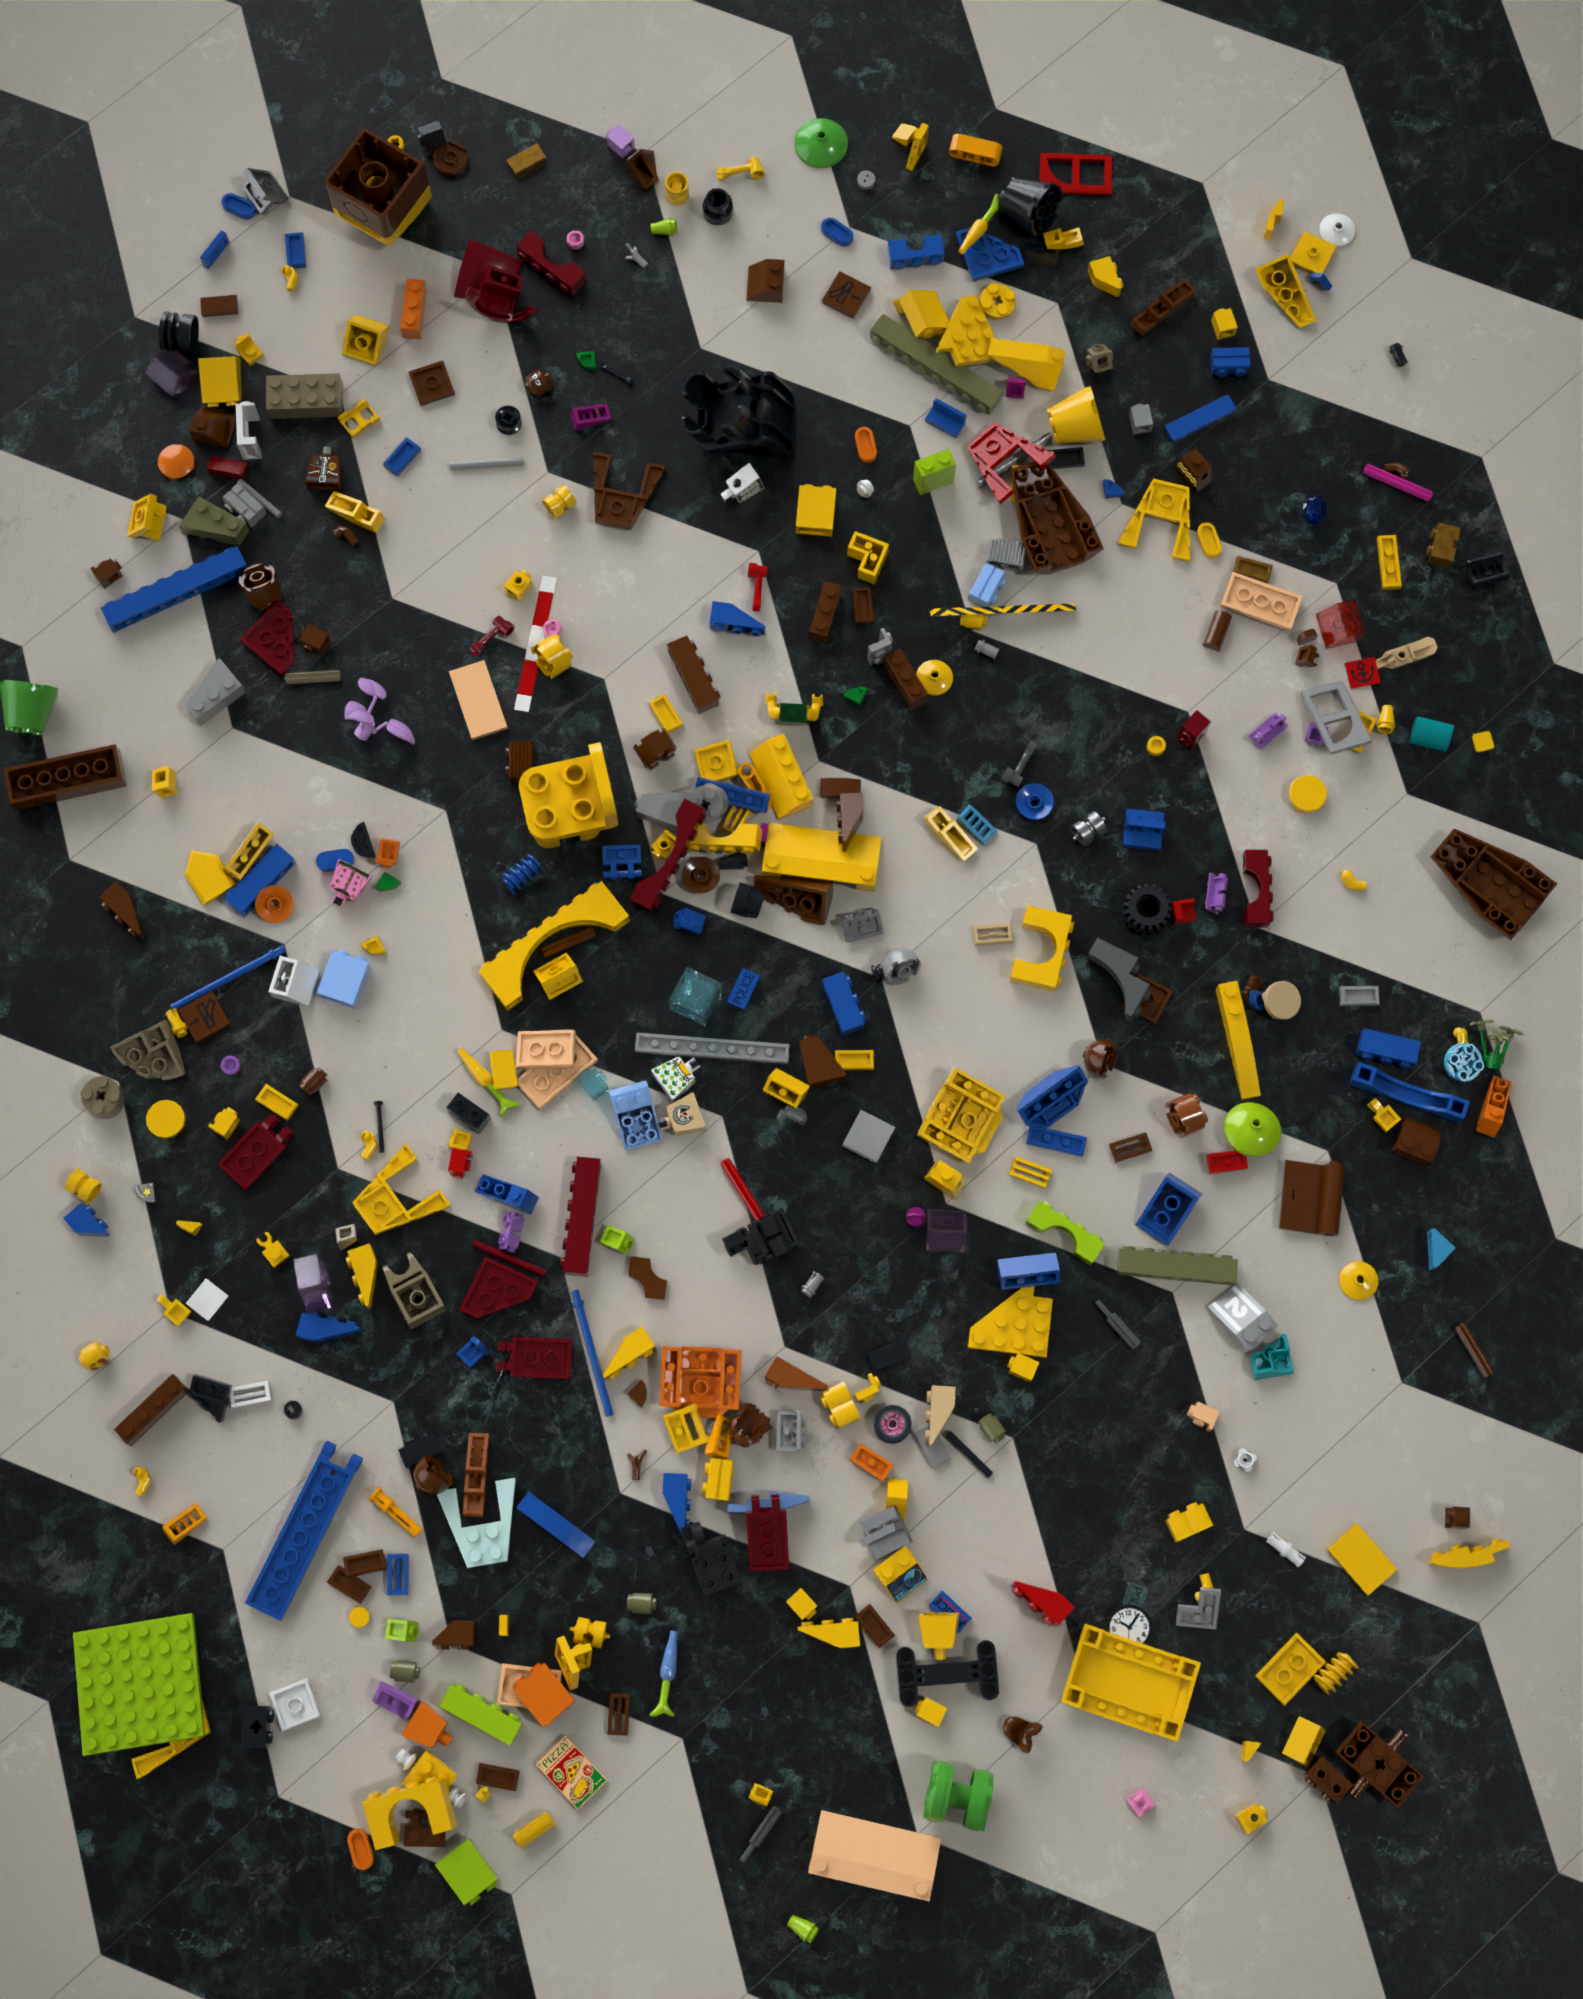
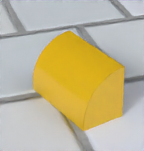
M1299 1716L1282 1754L1309 1768L1325 1730L1321 1726Z

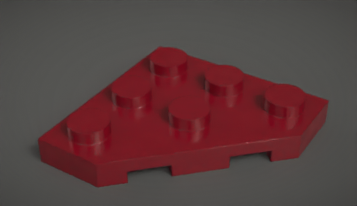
M278 600L244 634L240 641L281 676L295 663L293 613Z
M485 1257L459 1310L476 1319L529 1301L539 1282Z

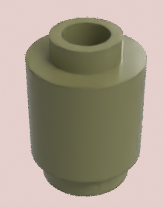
M989 1413L978 1421L980 1424L979 1428L990 1443L993 1441L998 1443L1005 1438L1004 1433L1006 1430L996 1416Z
M628 1594L627 1611L652 1614V1611L656 1610L657 1598H653V1594Z
M397 1660V1662L391 1663L390 1679L414 1683L415 1679H419L420 1667H417V1662Z

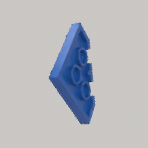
M970 228L956 232L960 247ZM983 234L963 254L972 282L1024 267V261L1019 248L1013 245L1009 246L990 234L989 236Z

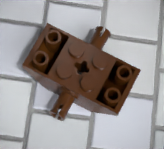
M1360 1721L1335 1751L1344 1764L1358 1777L1357 1781L1348 1791V1794L1353 1795L1352 1797L1355 1800H1358L1367 1787H1371L1378 1795L1399 1809L1424 1779L1422 1774L1398 1754L1400 1747L1409 1739L1402 1730L1398 1729L1396 1734L1387 1743ZM1375 1760L1381 1762V1768L1375 1769Z

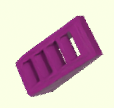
M607 403L572 408L570 414L575 431L612 421ZM602 410L604 417H601L599 411Z

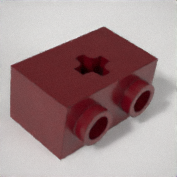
M1196 710L1182 725L1177 737L1179 742L1184 747H1189L1192 750L1207 733L1211 721Z

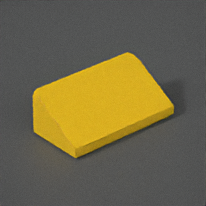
M513 1050L489 1052L494 1090H512L516 1088L518 1084Z

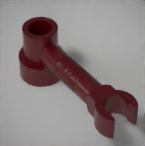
M497 616L492 623L494 627L480 641L471 645L469 648L471 653L477 657L493 637L498 633L508 637L514 631L515 626L510 621Z

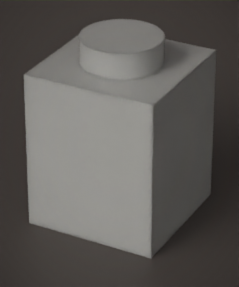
M1136 404L1131 407L1129 418L1133 435L1151 432L1153 420L1149 404Z

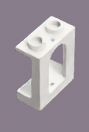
M248 401L236 404L237 445L243 460L262 459V452L256 437H249L248 422L260 421L256 406Z

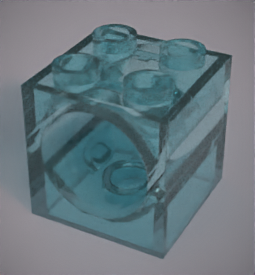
M686 967L669 999L670 1009L704 1026L722 993L721 983Z

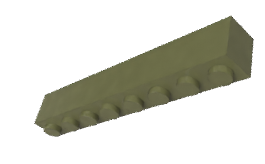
M882 314L871 328L870 338L875 344L882 345L890 354H896L904 363L913 365L922 374H927L935 383L944 385L949 392L961 396L963 401L973 404L980 412L990 415L1002 399L1003 391L965 366L956 367L950 356L944 352L936 353V347L920 337H915L913 332L885 314Z

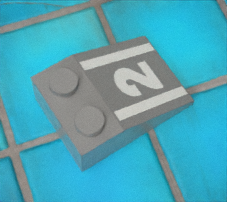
M1238 1283L1207 1307L1244 1353L1278 1327L1268 1312Z

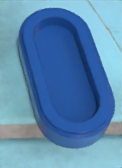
M234 193L224 195L221 200L225 211L244 220L252 219L256 214L255 206L251 201Z
M826 218L822 221L821 231L825 236L843 247L852 244L854 235L851 229L834 218Z
M348 849L322 852L316 858V865L321 871H334L339 859L353 865L354 855Z

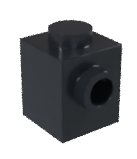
M438 121L418 128L420 134L417 135L420 146L424 145L427 151L447 144L442 127Z

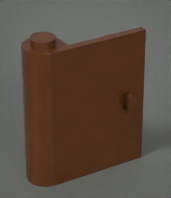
M1285 1160L1279 1229L1323 1236H1339L1345 1166L1341 1165V1162L1329 1161V1164L1318 1165Z

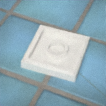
M308 1678L269 1693L282 1732L321 1717Z

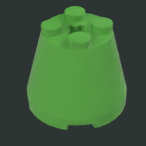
M0 681L5 731L42 736L57 699L58 688L23 681Z

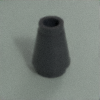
M739 851L720 859L721 869L744 870L745 867H748L747 855Z

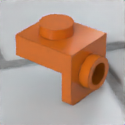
M382 837L375 863H380V866L385 868H391V866L397 864L400 841Z

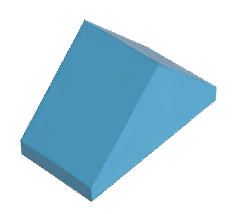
M1430 1229L1427 1232L1429 1270H1434L1449 1256L1455 1247L1436 1229Z

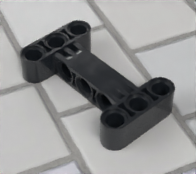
M989 1640L981 1641L976 1647L977 1661L915 1666L913 1650L909 1647L900 1648L896 1653V1667L901 1704L905 1707L914 1706L918 1701L917 1687L968 1682H979L980 1695L983 1699H995L999 1694V1682L994 1644ZM983 1644H987L991 1648V1652L987 1656L983 1655L980 1651V1647ZM905 1650L910 1653L911 1658L908 1662L901 1661L899 1657L901 1651ZM986 1664L993 1668V1673L990 1676H985L982 1672V1668ZM904 1671H909L912 1674L911 1682H903L901 1675ZM987 1685H991L995 1689L992 1697H988L984 1693V1688ZM906 1692H911L914 1695V1701L910 1704L903 1700V1695Z

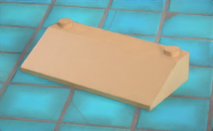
M821 1810L808 1873L930 1901L941 1838Z

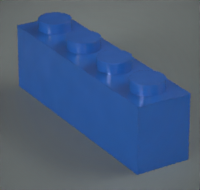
M278 844L274 847L271 846L265 852V856L253 864L252 870L239 880L238 885L228 890L224 898L225 901L245 918L255 907L258 893L267 886L276 885L296 864L294 858Z

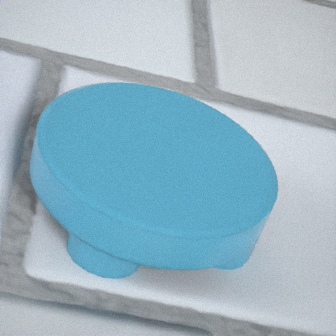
M1469 1043L1453 1045L1447 1051L1444 1059L1446 1072L1457 1081H1470L1477 1077L1484 1068L1481 1053L1473 1044Z

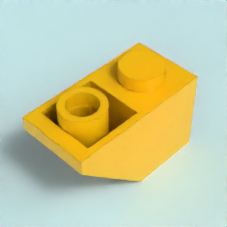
M1110 256L1089 262L1088 273L1093 286L1115 297L1120 296L1123 283L1116 274L1117 266L1115 262H1112Z

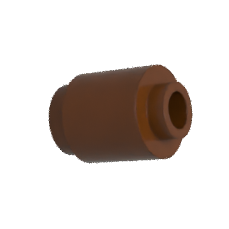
M313 1067L301 1080L302 1083L299 1086L311 1096L328 1081L325 1078L327 1074L320 1067L318 1069Z

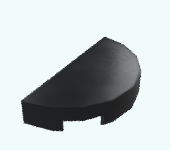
M362 822L353 831L351 844L355 852L361 857L376 858L365 822Z

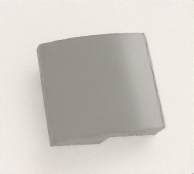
M860 1110L842 1146L877 1164L895 1127Z

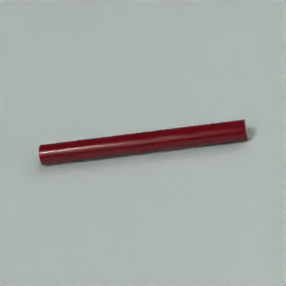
M478 1240L473 1242L472 1247L544 1277L547 1270Z

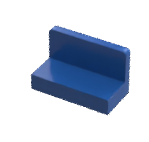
M935 398L933 407L926 416L925 422L957 439L966 424L967 415Z

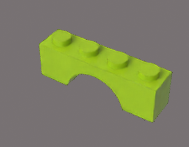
M1039 1201L1025 1224L1040 1234L1049 1229L1064 1230L1074 1241V1256L1091 1266L1105 1245L1102 1242L1103 1239L1097 1234L1093 1233L1091 1235L1086 1232V1228L1080 1223L1074 1224L1069 1220L1070 1217L1062 1212L1057 1213L1049 1203Z

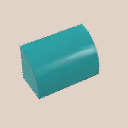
M1417 716L1413 723L1409 743L1446 752L1454 725Z

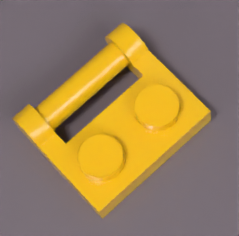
M697 1403L663 1415L676 1453L709 1441V1435H706L697 1411L699 1409ZM690 1413L699 1437L698 1439H693L684 1414Z

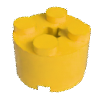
M557 634L550 635L531 647L532 655L536 654L538 658L535 660L538 667L547 677L551 675L550 679L570 668V659L573 658L570 650L563 647L562 641Z

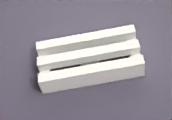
M269 1381L232 1387L230 1393L231 1407L238 1408L272 1401ZM265 1386V1390L234 1396V1392ZM266 1394V1397L235 1403V1400Z

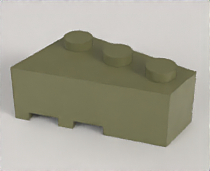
M200 496L179 525L183 535H194L202 539L209 538L217 542L240 546L249 533L246 522Z

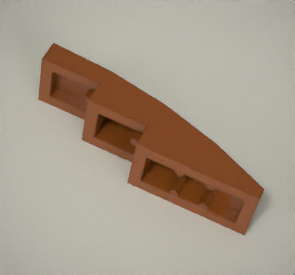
M469 1433L463 1517H483L489 1434Z

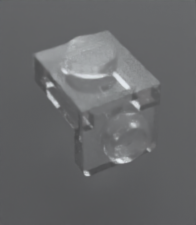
M786 1106L777 1115L776 1119L779 1120L778 1126L782 1127L786 1118L804 1126L807 1121L806 1112L798 1107L793 1109Z

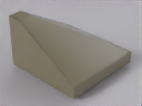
M355 1224L335 1228L340 1251L357 1241Z

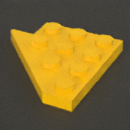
M1034 1286L1019 1289L970 1328L968 1348L1010 1354L1020 1353L1025 1356L1046 1358L1053 1299L1033 1296Z

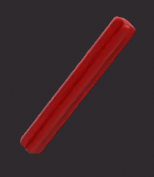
M729 1158L721 1162L722 1168L755 1221L764 1217V1213Z

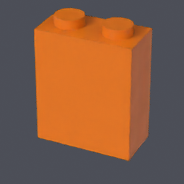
M537 1663L530 1669L531 1674L527 1678L522 1676L514 1683L516 1687L513 1691L541 1726L546 1728L575 1703L576 1700L546 1663L542 1665Z

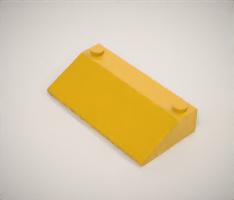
M769 823L762 864V876L781 877V875L849 883L856 884V890L874 892L882 837L855 834L847 850L843 851L842 844L838 843V833H841L839 831Z

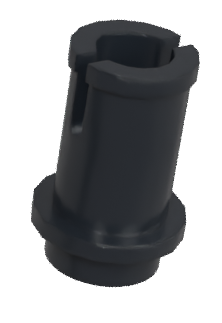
M1395 343L1389 347V353L1393 355L1398 368L1408 363L1402 350L1403 345Z

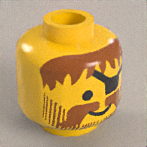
M93 1342L81 1350L79 1360L86 1370L96 1371L108 1364V1355L111 1353L106 1344L102 1345L99 1342Z

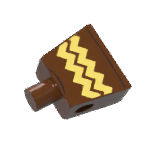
M1197 449L1189 452L1175 465L1177 471L1196 493L1211 483L1212 467Z

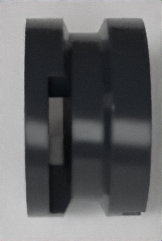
M510 405L503 406L497 410L495 414L497 429L504 435L516 434L522 426L519 410Z

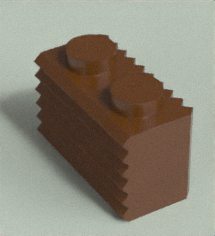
M531 741L509 742V748H506V759H509V766H506V777H509L510 783L519 782L522 774L533 767V744Z

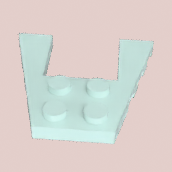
M516 1478L495 1481L501 1521L462 1528L457 1489H447L437 1494L467 1568L508 1561Z

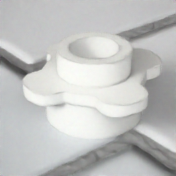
M1240 1449L1237 1459L1234 1460V1465L1243 1468L1246 1472H1250L1254 1461L1257 1460V1456L1246 1452L1245 1449Z

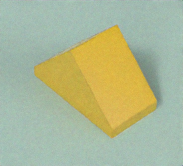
M888 1478L885 1510L896 1505L904 1521L908 1480Z

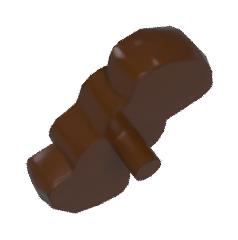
M1252 975L1249 977L1247 986H1245L1242 997L1246 1002L1249 1000V990L1259 991V987L1263 984L1260 976Z

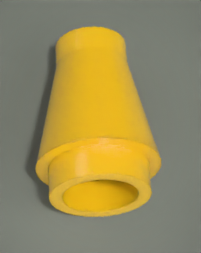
M1382 706V711L1376 725L1378 732L1382 734H1390L1395 729L1393 706Z

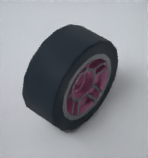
M885 1406L879 1410L875 1417V1433L885 1443H900L907 1438L911 1431L912 1422L910 1415L900 1406ZM891 1420L897 1423L895 1428L889 1426Z

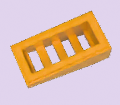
M717 1415L704 1455L716 1459H728L732 1440L729 1428L733 1420Z
M195 1503L163 1526V1531L173 1545H176L208 1518L197 1503ZM193 1511L198 1516L199 1520L196 1521L194 1517L191 1515ZM188 1517L192 1525L189 1526L184 1518ZM179 1522L182 1523V1525L185 1527V1530L182 1531V1529L178 1525ZM173 1527L178 1532V1535L176 1536L171 1530V1528Z

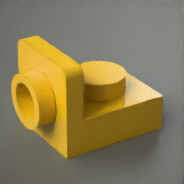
M249 333L238 337L236 342H234L236 351L249 366L264 357L263 352L254 343Z

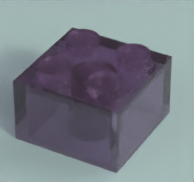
M317 1254L294 1259L298 1290L307 1313L331 1308L330 1299H333L331 1288H328L330 1278L328 1272L324 1273L326 1269L323 1260L319 1261Z

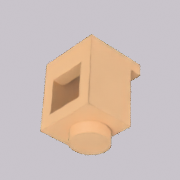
M1197 1402L1195 1406H1190L1187 1416L1193 1420L1192 1423L1200 1427L1207 1426L1206 1431L1210 1432L1220 1412Z

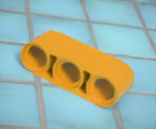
M954 134L949 154L954 158L988 166H997L1003 146L989 140Z

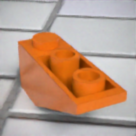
M1493 1075L1478 1119L1477 1132L1491 1137L1496 1136L1503 1123L1511 1081Z

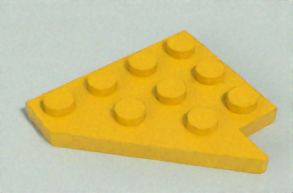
M977 295L961 297L936 349V353L950 352L956 367L996 362L988 357L990 339L995 338Z

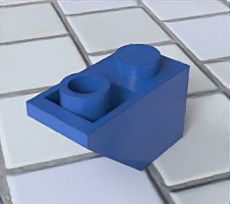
M80 1203L63 1218L79 1236L108 1237L110 1235L106 1230L109 1228L102 1219L99 1221L94 1216L96 1212L89 1204L85 1206L83 1203Z

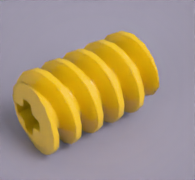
M1338 1652L1336 1654L1338 1659L1332 1658V1665L1327 1663L1325 1665L1326 1670L1321 1669L1319 1671L1321 1676L1314 1675L1317 1685L1329 1696V1690L1336 1692L1335 1684L1340 1687L1342 1686L1340 1679L1348 1680L1345 1675L1346 1673L1353 1675L1352 1667L1357 1670L1359 1669L1358 1665L1346 1653Z

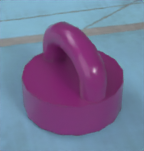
M919 1207L909 1209L906 1214L907 1223L912 1227L921 1226L925 1221V1212Z

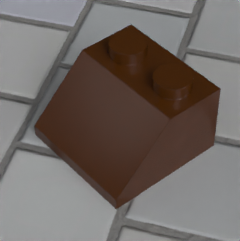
M765 259L749 266L746 301L783 302L785 260Z
M1404 1117L1391 1153L1429 1167L1433 1163L1438 1150L1442 1131Z

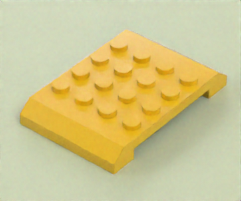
M1084 1624L1060 1703L1178 1742L1201 1663Z

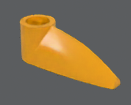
M749 762L742 763L738 768V773L748 789L767 793L753 764ZM746 765L752 768L749 776L742 774L744 771L743 767ZM769 801L768 810L773 808L771 801Z

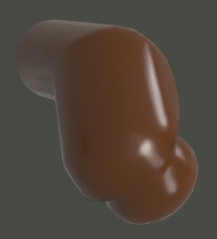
M1399 462L1383 465L1384 471L1400 473V478L1407 479L1410 476L1409 467Z
M337 526V529L333 530V534L337 539L343 536L351 546L359 542L352 530L347 527Z

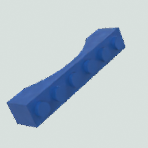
M1358 1062L1354 1067L1349 1082L1351 1086L1458 1124L1465 1119L1470 1103L1468 1100L1451 1094L1434 1092L1402 1082L1375 1067Z

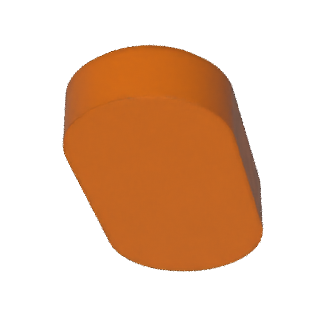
M867 427L857 429L855 432V442L858 456L862 462L871 463L877 456L873 432Z
M354 1829L347 1838L353 1864L359 1870H367L374 1863L369 1836L363 1829Z

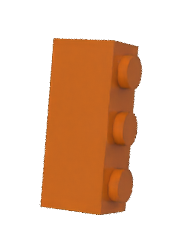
M406 279L400 326L403 338L421 340L427 295L425 280Z

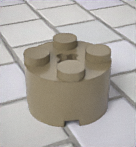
M99 1076L93 1078L81 1090L83 1106L97 1118H113L123 1109L124 1092L108 1077Z

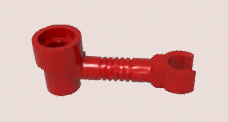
M749 562L748 577L755 578L752 611L760 612L763 577H767L768 566H760L757 563Z

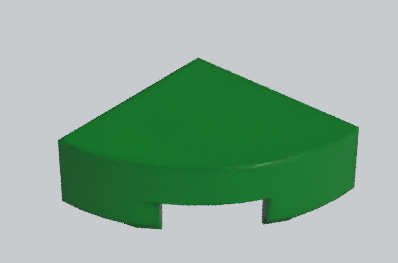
M594 351L576 353L577 360L581 366L588 370L596 371Z
M862 686L848 690L843 695V698L860 706L868 692V688Z
M384 872L375 889L382 892L396 889L401 884V881Z

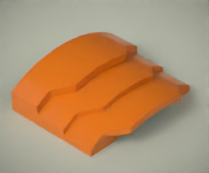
M662 1346L660 1406L672 1407L676 1411L697 1403L699 1417L717 1418V1415H724L728 1410H739L742 1349ZM690 1413L684 1414L685 1417H691Z

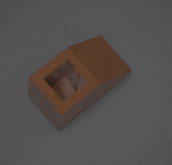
M453 1620L432 1640V1645H437V1649L449 1650V1646H457V1650H470V1646H475L476 1621Z

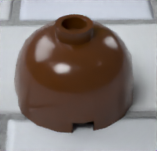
M1101 1039L1094 1041L1089 1047H1086L1083 1052V1058L1087 1071L1098 1078H1107L1108 1075L1105 1074L1108 1069L1112 1071L1116 1063L1118 1051L1115 1050V1047H1118V1045L1109 1040Z
M425 1455L416 1464L414 1469L415 1486L422 1493L440 1494L453 1484V1479L450 1473L446 1475L442 1470L445 1466L431 1455L428 1457Z

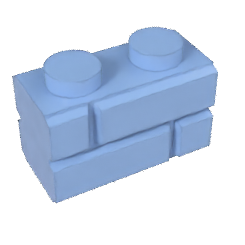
M985 563L969 593L968 600L981 607H989L990 604L994 605L998 598L996 594L998 589L1002 590L1006 583V579H1004L1005 572Z

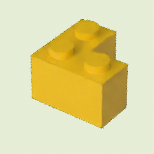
M854 532L848 545L847 556L862 561L858 569L859 579L875 585L888 555L889 544L859 532Z

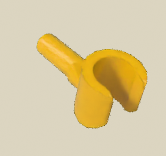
M481 1787L475 1796L485 1803L491 1793L488 1792L487 1787Z

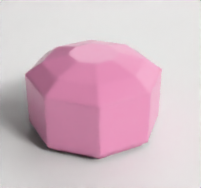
M571 231L567 234V245L571 249H580L584 246V235L580 231Z

